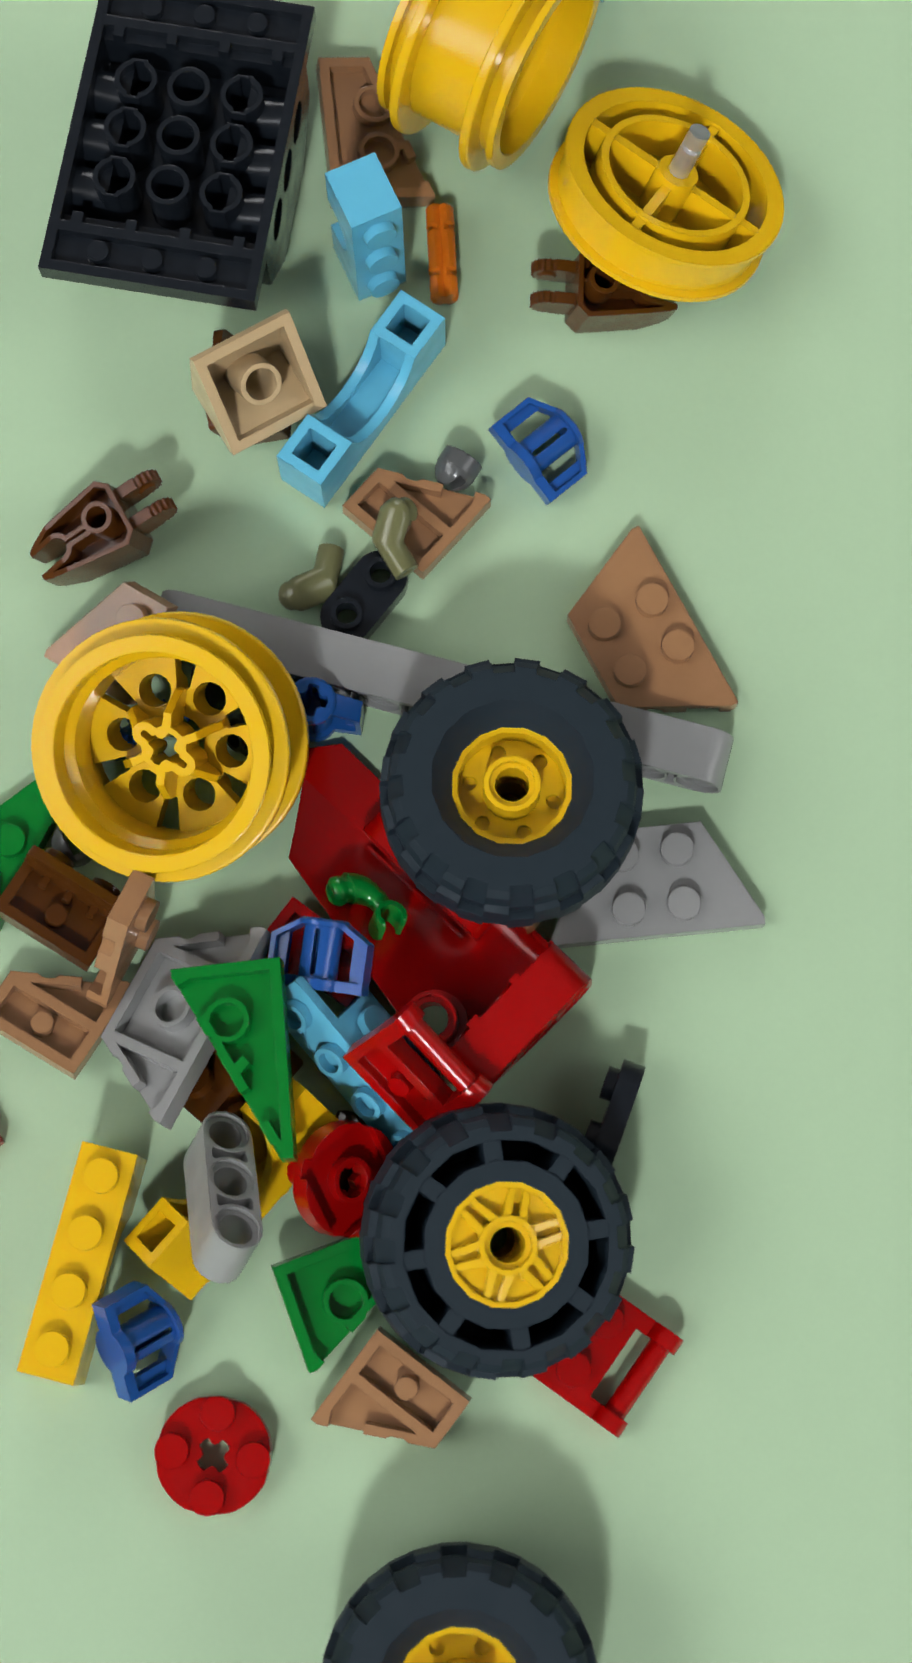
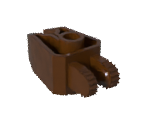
M579 253L574 261L544 258L531 262V276L533 278L565 283V292H552L550 290L533 292V294H530V308L536 311L565 315L564 322L574 333L638 330L669 319L678 309L677 303L650 297L618 282L593 265L581 253Z
M151 469L141 472L117 488L107 483L93 481L43 527L33 544L30 555L33 559L45 564L61 556L63 557L42 575L43 579L56 586L89 582L149 555L153 543L150 532L164 524L165 521L170 520L171 517H174L178 510L173 499L169 497L157 500L139 512L134 506L162 485L163 481L157 471Z

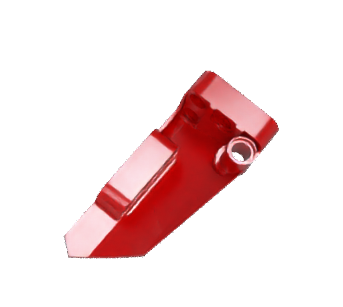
M343 744L309 748V759L302 784L289 860L332 920L349 922L351 926L375 945L371 976L397 1012L411 1000L422 1010L430 1006H439L445 1009L448 1014V1024L445 1030L438 1036L475 1074L482 1072L494 1085L582 998L591 987L592 979L552 940L547 942L536 930L527 935L523 927L507 928V925L485 922L479 924L460 918L455 912L439 903L435 904L417 889L414 882L403 868L400 867L388 843L381 817L380 780ZM343 873H358L371 879L386 893L390 900L399 902L406 909L408 917L401 934L397 935L392 924L385 921L386 930L382 939H372L368 931V925L373 911L359 904L333 905L326 895L328 880L333 876H341ZM344 932V938L353 949L354 940Z

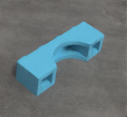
M400 290L370 330L363 354L341 391L323 410L316 414H307L277 454L281 480L325 508L446 345L445 317L403 290Z

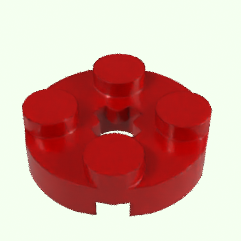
M348 1120L327 1123L317 1129L306 1140L301 1151L297 1153L298 1161L289 1162L287 1176L293 1184V1195L297 1209L305 1222L315 1231L330 1236L359 1237L364 1209L363 1203L371 1180H374L386 1159L385 1157L393 1149L391 1142L381 1131L374 1127ZM344 1168H352L353 1174L348 1178L350 1186L348 1191L341 1189L339 1185L340 1175Z
M222 1395L199 1397L179 1407L163 1425L160 1437L154 1448L157 1474L166 1493L182 1508L204 1517L229 1514L253 1500L266 1484L272 1463V1439L262 1417L247 1403ZM206 1439H209L214 1445L221 1441L227 1443L230 1450L223 1456L228 1464L224 1470L219 1471L215 1466L205 1469L201 1465L199 1459L204 1455L201 1444Z

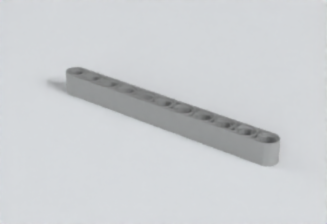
M164 590L161 595L162 598L178 606L176 611L198 612L216 616L247 630L272 650L283 663L294 683L305 677H317L330 684L336 694L363 701L364 706L402 715L404 711L408 712L421 698V692L441 677L445 681L463 672L464 667L467 666V664L186 592ZM312 687L313 692L318 693L317 688ZM610 701L622 715V722L631 739H635L642 762L643 778L703 793L721 792L734 741L733 736L714 727Z

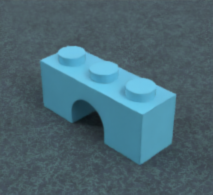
M374 152L325 173L327 198L338 222L331 224L334 251L359 301L370 296L375 298L386 296L406 281L402 206Z

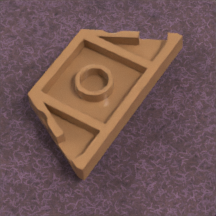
M639 526L631 529L567 615V623L607 696L612 702L643 710L659 709L663 712H686L687 709L719 708V712H729L735 709L738 700Z

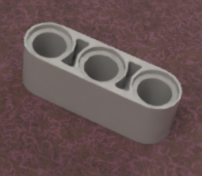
M215 1111L208 1114L202 1122L184 1156L183 1164L191 1253L194 1266L202 1276L210 1281L230 1283L241 1274L260 1242L263 1226L250 1128L236 1114L227 1111Z

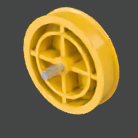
M647 87L618 88L601 93L587 101L574 115L568 127L565 141L557 150L548 173V194L552 210L562 230L580 253L593 265L618 282L639 292L661 299L679 302H704L719 299L737 291L753 276L760 264L763 253L772 245L783 223L784 198L782 188L771 163L758 145L735 123L711 107L687 96L662 89Z

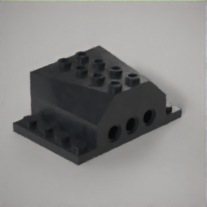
M98 0L38 269L41 276L256 311L262 284L271 285L285 262L304 169L310 98L306 65L316 21L315 7L275 0Z

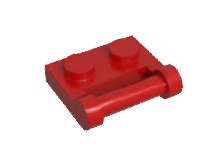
M411 1000L399 1009L394 1016L353 1043L343 1056V1059L414 1131L423 1122L440 1114L477 1105L490 1092L493 1084L482 1072L475 1074L422 1019L425 1012ZM406 1035L457 1090L453 1092L444 1080L431 1069L402 1037Z
M619 1296L622 1298V1301L610 1322L605 1321L590 1338L592 1342L572 1359L567 1357L547 1367L546 1372L533 1375L534 1378L617 1438L621 1436L628 1425L624 1419L669 1353L675 1355L684 1342L672 1331L652 1319L622 1296ZM638 1330L650 1340L607 1404L603 1406L592 1398L591 1395L634 1331Z

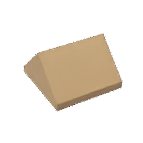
M287 309L189 358L192 390L228 450L233 455L304 419L307 414H313L327 406L291 314Z

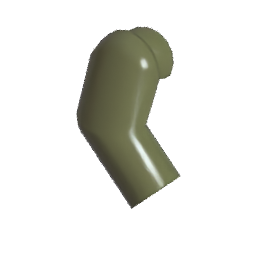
M392 497L383 503L379 509L372 534L373 544L396 580L408 576L419 567L404 542L408 527L418 516L415 503L407 497Z
M320 544L314 568L293 577L280 586L278 597L282 606L288 610L303 611L324 603L337 588L344 550L334 544Z

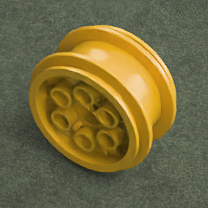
M400 0L391 22L379 63L377 75L378 101L383 108L389 111L391 123L397 131L405 135H412L424 129L431 122H434L459 136V158L465 168L471 171H480L490 165L498 170H503L512 165L525 152L544 126L560 99L584 49L600 0Z
M187 611L162 612L107 627L91 635L65 656L47 681L37 704L31 736L32 764L37 786L51 817L66 837L84 854L104 867L130 877L133 870L155 878V882H179L206 876L228 866L243 856L248 850L262 842L285 819L297 799L306 775L309 759L308 722L300 693L291 675L272 650L257 637L236 624L216 616ZM181 660L196 665L190 687L187 677L182 671ZM155 674L162 675L171 686V696L168 702L159 700L152 692L151 684ZM116 680L137 702V705L130 708L105 694L112 682ZM209 682L216 683L224 690L226 704L223 710H217L208 704L205 697V689ZM240 708L246 723L230 726L227 715ZM184 716L193 720L200 729L195 731L191 725L184 722ZM123 718L130 721L132 736L137 743L136 745L125 741L120 733V724ZM173 735L177 739L174 745V750L177 754L169 757L164 752L167 747V742L164 738ZM229 735H237L245 741L248 747V755L245 761L235 760L229 754L226 744ZM204 738V749L199 746V739ZM126 757L127 759L123 760L125 769H130L110 781L102 762ZM144 770H149L157 775L156 786L160 792L159 796L148 793L143 787L142 774ZM227 774L247 784L241 798L232 790L231 781ZM197 778L205 779L213 786L215 790V801L213 804L204 803L196 795L194 787ZM178 797L179 830L162 826L169 799Z

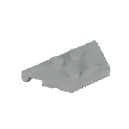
M701 821L639 827L632 848L617 874L600 893L589 899L579 909L559 918L551 940L559 948L758 929L765 926V916Z
M260 926L251 927L250 934L227 937L217 931L200 933L190 939H184L180 936L155 939L101 1035L104 1043L111 1054L120 1060L123 1065V1073L132 1087L138 1090L151 1109L149 1114L153 1120L163 1127L171 1130L215 1050L209 1038L198 1024L196 1016L181 991L173 982L171 969L265 959L269 952L271 933L267 929Z

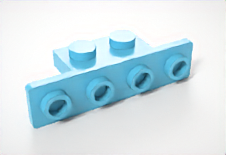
M297 977L286 986L289 1033L313 1060L317 1068L350 1104L354 1112L362 1118L367 1126L381 1131L394 1148L402 1138H405L413 1130L343 1059V1056L353 1043L384 1023L391 1016L370 991H368V996L356 997L336 1016L305 978ZM404 1035L402 1038L440 1076L420 1050Z

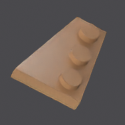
M318 58L316 74L327 172L375 152L402 207H427L434 203L436 196L429 181H424L415 162L416 154L409 140H405L402 133L393 127L389 111L383 108L378 101L377 73L370 58Z

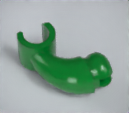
M343 873L341 876H333L328 880L326 895L333 905L359 904L373 911L368 925V931L372 939H382L386 930L385 921L392 924L397 935L401 934L408 917L406 909L399 902L390 900L386 893L371 879L358 873Z

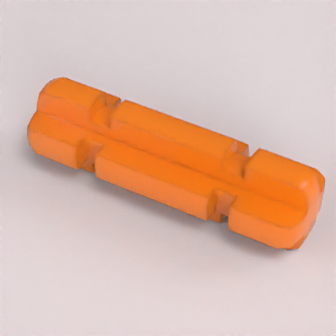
M432 203L426 208L430 299L437 305L453 304L458 300L454 210L449 203Z

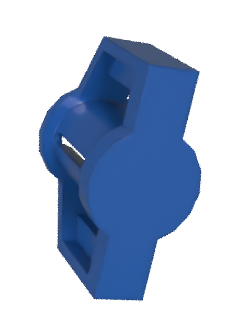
M528 397L488 429L504 450L506 457L516 472L533 487L546 505L587 474L583 435L571 417L559 408ZM536 411L550 416L547 421L520 442H517L510 433ZM557 433L560 435L556 441L537 456L532 454L533 451ZM574 447L576 462L548 483L542 475V471Z
M305 677L295 682L305 708L310 742L323 741L334 732L362 735L365 717L363 701L336 694L330 684L317 677ZM312 687H316L318 693H314Z
M302 916L271 932L268 958L280 957L283 960L285 985L301 976L305 978L314 990L368 996L375 945L351 926L349 922ZM304 927L298 975L289 974L287 971L292 935L294 931ZM344 932L354 940L349 982L337 980Z
M133 1280L92 1303L99 1329L95 1338L97 1350L105 1366L111 1371L118 1398L133 1402L173 1378L179 1345L184 1337V1330L180 1316L168 1301L164 1300L148 1285ZM146 1299L150 1301L147 1310L122 1324L119 1323L118 1315ZM159 1350L157 1361L137 1373H133L138 1361Z

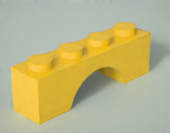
M292 1078L298 1153L301 1151L306 1140L317 1129L339 1119L306 1088ZM245 1102L240 1111L243 1120L249 1126L252 1134L261 1217L263 1219L278 1200L290 1190L293 1184L287 1176L289 1162L283 1163L274 1147L269 1143L260 1128V1124L249 1105ZM162 1196L123 1241L150 1269L189 1300H192L210 1280L198 1272L192 1260L187 1199H173Z
M82 1141L18 1364V1372L71 1386L85 1384L96 1346V1333L99 1331L92 1303L103 1298L116 1247L133 1213L147 1163L146 1159L139 1155Z

